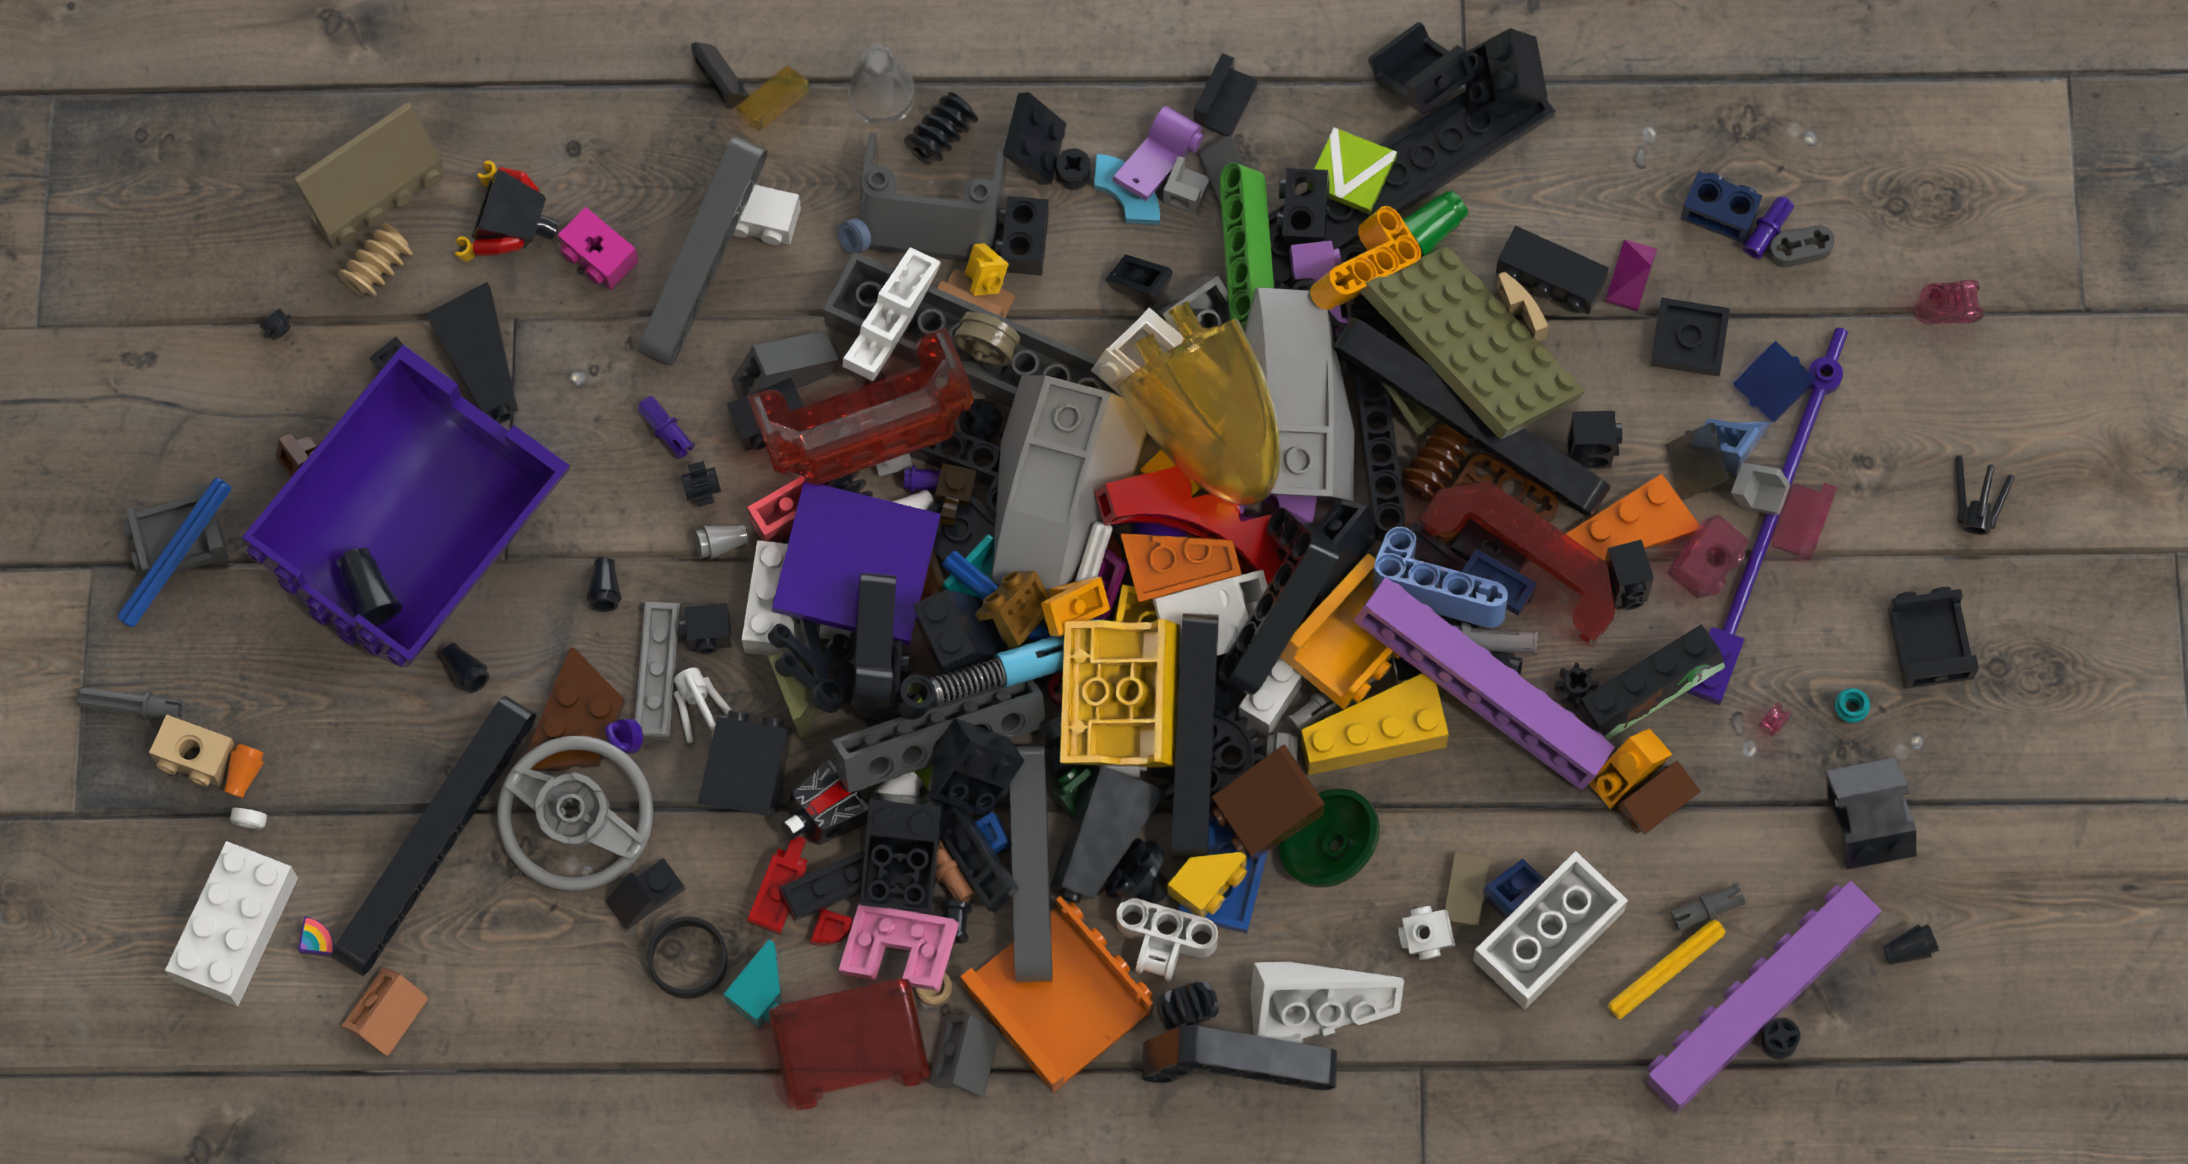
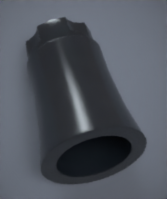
M368 548L349 550L337 560L338 568L341 571L340 577L347 590L355 617L359 614L377 627L392 620L402 611V604L390 589Z

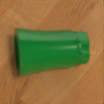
M1451 190L1434 197L1426 205L1404 218L1403 221L1419 244L1421 257L1430 254L1448 234L1460 225V222L1468 216L1469 212L1461 197Z

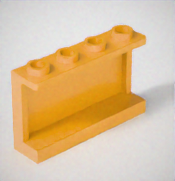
M1369 553L1295 631L1280 656L1283 661L1342 709H1345L1353 700L1359 703L1372 687L1368 683L1373 678L1379 681L1389 670L1391 664L1388 661L1393 656L1397 659L1401 657L1353 622L1374 592L1373 571L1376 559Z

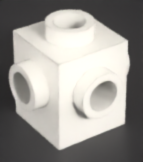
M1431 906L1410 910L1411 917L1402 918L1404 927L1398 928L1402 948H1409V953L1412 955L1419 954L1420 960L1441 956L1440 949L1455 946L1447 910L1432 912ZM1428 927L1430 935L1428 938L1422 939L1421 931L1423 928Z

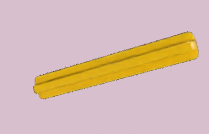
M1716 919L1709 921L1612 999L1608 1005L1611 1013L1617 1019H1622L1720 940L1726 932L1724 927Z

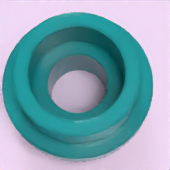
M1848 688L1838 694L1835 699L1834 709L1837 716L1844 722L1858 723L1867 717L1870 711V701L1863 691ZM1846 703H1855L1858 706V710L1855 712L1849 711L1846 708Z

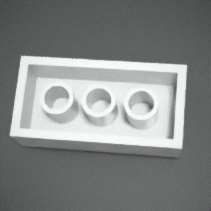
M226 841L165 969L172 981L238 1007L297 882L298 877L293 868Z
M1575 851L1475 949L1473 961L1525 1010L1624 913L1628 900Z

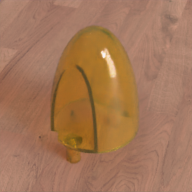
M1186 301L1182 303V306L1180 304L1168 312L1184 338L1182 343L1163 353L1153 333L1149 334L1147 338L1145 336L1133 345L1137 348L1146 365L1122 381L1118 389L1138 421L1157 446L1192 481L1215 497L1226 502L1238 505L1260 503L1274 489L1280 473L1281 463L1279 426L1267 381L1252 345L1238 319L1230 320L1218 327L1215 326L1207 330V328H1202L1190 307V303Z

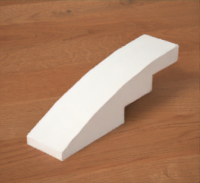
M911 247L879 292L877 303L861 325L860 335L845 355L842 367L874 381L919 307L940 267L941 261Z

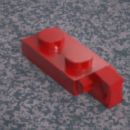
M799 836L790 841L787 851L778 849L776 854H773L748 916L747 923L778 935L781 934L789 910L780 894L779 888L804 877L808 860L800 856L805 846L806 838Z

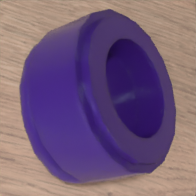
M621 719L606 726L605 734L610 744L621 749L626 754H633L639 751L643 742V732L636 720Z

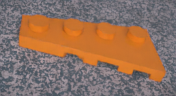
M1660 474L1548 544L1546 551L1564 576L1569 577L1602 566L1607 548L1640 539H1642L1644 549L1657 545L1660 547L1672 543L1675 539L1699 534L1702 527L1663 474Z

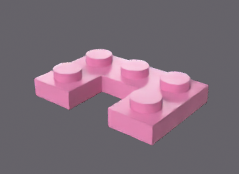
M859 903L839 971L847 976L876 980L886 947L908 950L910 955L902 982L911 987L939 991L959 923L951 918L891 908L862 906Z

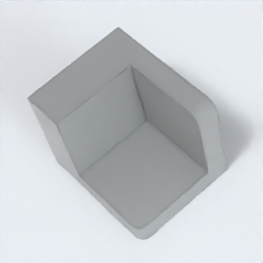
M1178 156L1164 188V204L1196 215L1209 184V177L1185 169V158Z
M1742 462L1731 494L1741 509L1779 515L1791 485L1780 469Z

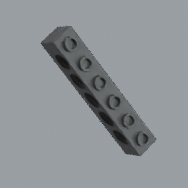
M1033 680L1007 688L998 684L996 687L992 686L990 689L986 688L984 691L980 690L978 693L974 692L972 695L968 694L967 696L938 704L937 707L929 709L919 719L910 720L902 716L833 739L831 741L836 774L847 791L851 793L922 768L931 767L934 763L935 746L954 718L1009 737V739L1029 734L1041 729V726L1046 723L1043 693Z

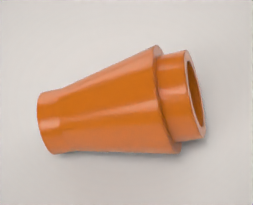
M237 743L235 751L231 750L226 785L223 791L236 797L244 798L247 789L265 763L262 761L264 752Z

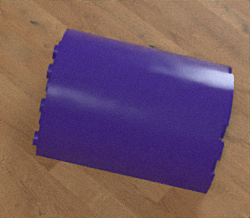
M402 345L242 536L248 547L245 553L258 564H263L278 580L277 584L290 595H295L311 609L308 614L315 621L323 626L328 622L338 630L336 635L345 643L353 646L356 642L375 657L378 656L398 667H409L568 473L570 465L515 425L510 430L504 428L464 399L456 382L405 345ZM366 547L369 549L372 558L376 560L390 589L403 606L402 611L395 618L377 627L359 614L356 617L354 616L347 590L340 577L341 571L338 568L337 560L344 553L355 548Z

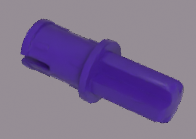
M1778 196L1764 217L1757 219V227L1742 246L1743 251L1748 256L1758 260L1761 259L1773 238L1781 234L1780 228L1794 209V203L1789 198Z
M649 396L640 402L638 411L655 430L654 435L657 438L661 437L677 459H681L689 454L686 451L687 448L689 451L694 449L695 444L678 427V420L675 417H670L653 396Z

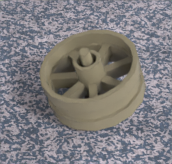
M966 312L961 318L960 327L955 331L953 342L958 348L978 362L982 361L991 365L1007 366L1011 363L1014 356L1013 352L1020 343V336L1016 330L999 320L996 316L992 317L979 312Z

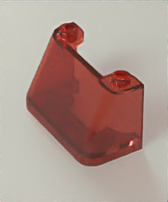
M908 979L891 980L790 1002L773 1007L768 1011L789 1108L796 1107L797 1110L812 1109L818 1106L817 1101L823 1098V1093L892 1078L896 1082H902L904 1087H912L924 1083V1078L931 1076L912 985Z

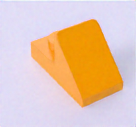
M1093 577L1049 589L1051 598L1041 602L1050 636L1063 635L1065 621H1090L1110 610L1101 577Z

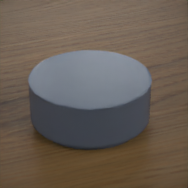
M853 218L839 226V242L848 253L853 254V252L859 254L870 247L871 234L863 221Z

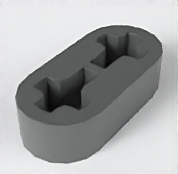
M1822 225L1784 232L1773 238L1769 249V257L1775 265L1780 267H1792L1819 261L1831 254L1835 238L1832 231ZM1814 237H1818L1822 242L1826 241L1822 249H1819L1817 244H1811ZM1781 244H1785L1787 249H1792L1790 256H1785L1783 251H1779Z

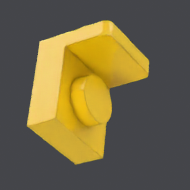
M985 243L973 245L964 273L973 281L970 292L974 296L998 294L1009 265Z

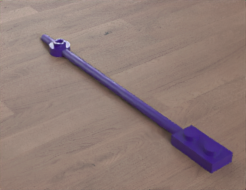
M1835 328L1825 357L1814 360L1809 367L1807 383L1812 391L1782 468V472L1790 485L1793 482L1825 394L1833 393L1841 384L1843 370L1838 363V359L1848 335V331L1843 328ZM1826 369L1829 370L1832 375L1830 377H1824L1821 375L1820 371ZM1765 514L1723 628L1720 630L1711 626L1709 635L1721 651L1725 668L1689 689L1687 694L1717 705L1721 704L1745 640L1742 637L1736 636L1735 633L1780 514Z

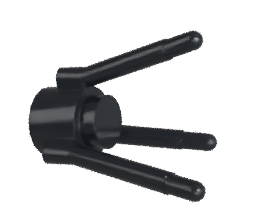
M1957 455L1956 475L1959 504L1957 521L1963 523L1962 529L1968 533L1988 535L1990 529H1995L1997 517L2011 489L2015 476L2013 474L2008 475L1991 511V505L1987 501L1994 465L1989 464L1980 500L1971 501L1970 506L1967 507L1963 457Z

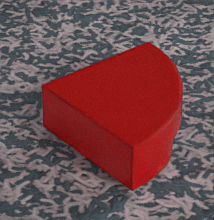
M822 909L810 939L811 945L828 946L840 942L850 934L854 918Z

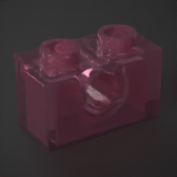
M1719 514L1705 518L1666 573L1697 599L1710 595L1715 596L1725 586L1727 580L1724 577L1730 568L1734 569L1744 559L1746 553L1743 550L1750 540ZM1708 551H1710L1715 558V564L1713 567L1707 561Z

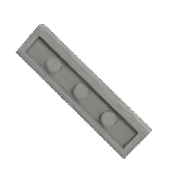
M645 602L635 720L641 726L643 739L670 741L681 613L680 603Z

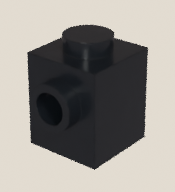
M727 603L685 607V619H679L681 640L688 641L690 651H696L699 654L715 653L717 649L732 647L730 614Z

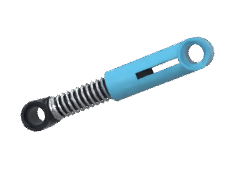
M1064 634L994 655L993 660L984 661L982 664L977 663L976 666H967L965 669H959V671L954 670L953 673L948 672L947 675L942 674L941 677L938 675L936 678H929L919 674L911 675L905 678L895 696V708L906 719H919L929 709L943 703L944 699L949 702L950 697L955 700L956 695L961 698L962 694L967 696L968 692L972 695L973 691L978 693L979 688L984 691L985 687L990 689L991 685L996 687L997 683L1007 688L1062 671ZM916 692L922 697L923 701L913 702L909 699L907 693Z

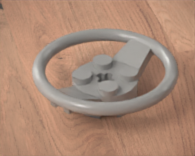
M566 736L547 741L535 747L513 767L500 792L497 824L501 841L507 854L524 874L534 881L553 889L584 891L603 886L615 880L637 861L651 833L653 800L644 774L633 759L624 751L598 738ZM567 750H586L609 758L622 768L635 788L639 803L637 830L632 829L610 810V803L603 790L591 778L578 773L564 774L555 778L534 771L531 768L544 758ZM514 795L536 811V817L541 830L555 843L567 847L576 846L580 848L590 843L621 857L608 868L582 877H566L542 869L527 857L515 838L511 820ZM574 801L579 802V815L577 817L573 816L571 819L566 818L568 813L564 810V807L567 803L573 806Z

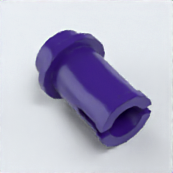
M912 465V468H905L904 489H910V493H914V489L936 491L940 471L916 469V465Z

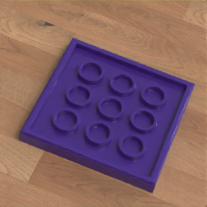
M804 480L771 612L856 632L860 572L896 575L893 641H903V644L909 645L916 620L913 604L921 599L941 514Z

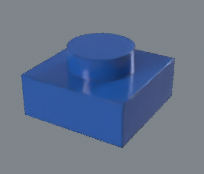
M992 812L976 821V824L996 854L1011 846V842L997 814Z

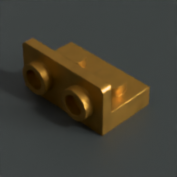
M1035 570L1021 573L1013 571L1005 575L1001 579L1002 584L994 593L988 595L983 600L982 607L975 613L978 621L993 619L1009 648L1020 646L1045 617L1041 602L1051 597Z

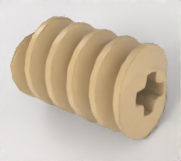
M385 222L382 223L383 230L377 229L373 233L374 240L368 239L364 243L365 250L359 249L355 253L357 261L350 259L346 263L348 271L341 269L338 272V276L343 283L360 296L367 293L375 297L377 293L372 284L376 283L384 287L386 283L381 274L385 273L393 277L395 273L390 264L394 263L402 267L404 263L399 254L403 253L409 257L413 254L402 235Z

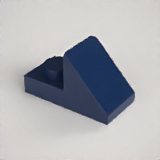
M1522 858L1486 885L1483 889L1484 899L1502 917L1507 919L1546 879Z

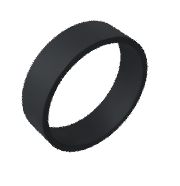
M681 917L665 923L656 931L648 947L647 960L654 981L663 991L677 998L693 999L708 994L720 984L727 970L728 953L721 934L712 924L700 918ZM686 926L699 927L714 935L722 947V962L718 972L708 983L695 989L684 990L667 985L658 977L654 970L653 958L657 945L665 935L677 928Z

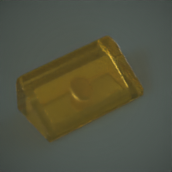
M786 66L739 104L736 109L760 132L810 90L809 82L804 76Z

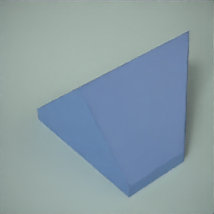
M1708 418L1690 446L1695 451L1736 475L1742 462L1746 461L1772 422H1727Z

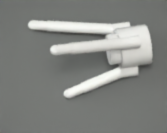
M698 668L686 669L674 678V683L678 690L673 695L679 706L686 741L692 743L693 735L686 701L690 705L698 704L712 731L715 730L716 723L704 701L708 695L707 692L726 716L728 715V710L732 709L715 690L709 677L703 678Z

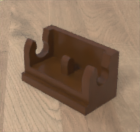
M1677 760L1614 807L1622 814L1637 834L1640 832L1646 834L1701 791Z

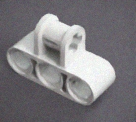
M1134 898L1122 902L1117 909L1118 931L1126 938L1143 942L1136 965V973L1141 974L1143 971L1163 976L1165 981L1171 982L1180 953L1196 958H1206L1212 955L1217 948L1218 930L1216 925L1207 918ZM1136 912L1140 914L1142 920L1136 925H1129L1125 923L1123 917L1127 913ZM1163 922H1171L1177 927L1176 931L1170 935L1160 933L1157 928ZM1202 931L1208 933L1212 939L1207 944L1202 945L1195 943L1192 936Z

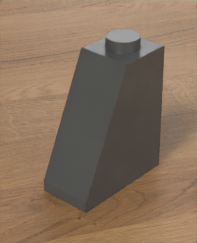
M826 330L753 345L731 380L739 398L792 378L796 389L828 377L839 360L837 349L834 343L830 341Z

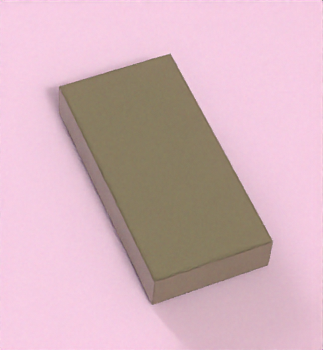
M1461 852L1454 853L1445 910L1448 911L1451 924L1478 929L1484 897L1483 889L1486 886L1490 862L1489 857Z

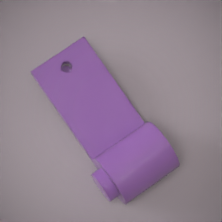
M1168 106L1163 107L1156 116L1147 139L1113 176L1112 181L1147 201L1171 174L1178 156L1185 158L1190 151L1195 153L1200 147L1204 135L1201 134V125Z

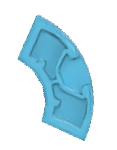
M1097 154L1094 190L1108 193L1118 200L1124 210L1126 223L1160 225V209L1155 192L1145 201L1112 181L1113 176L1126 162L1112 156Z

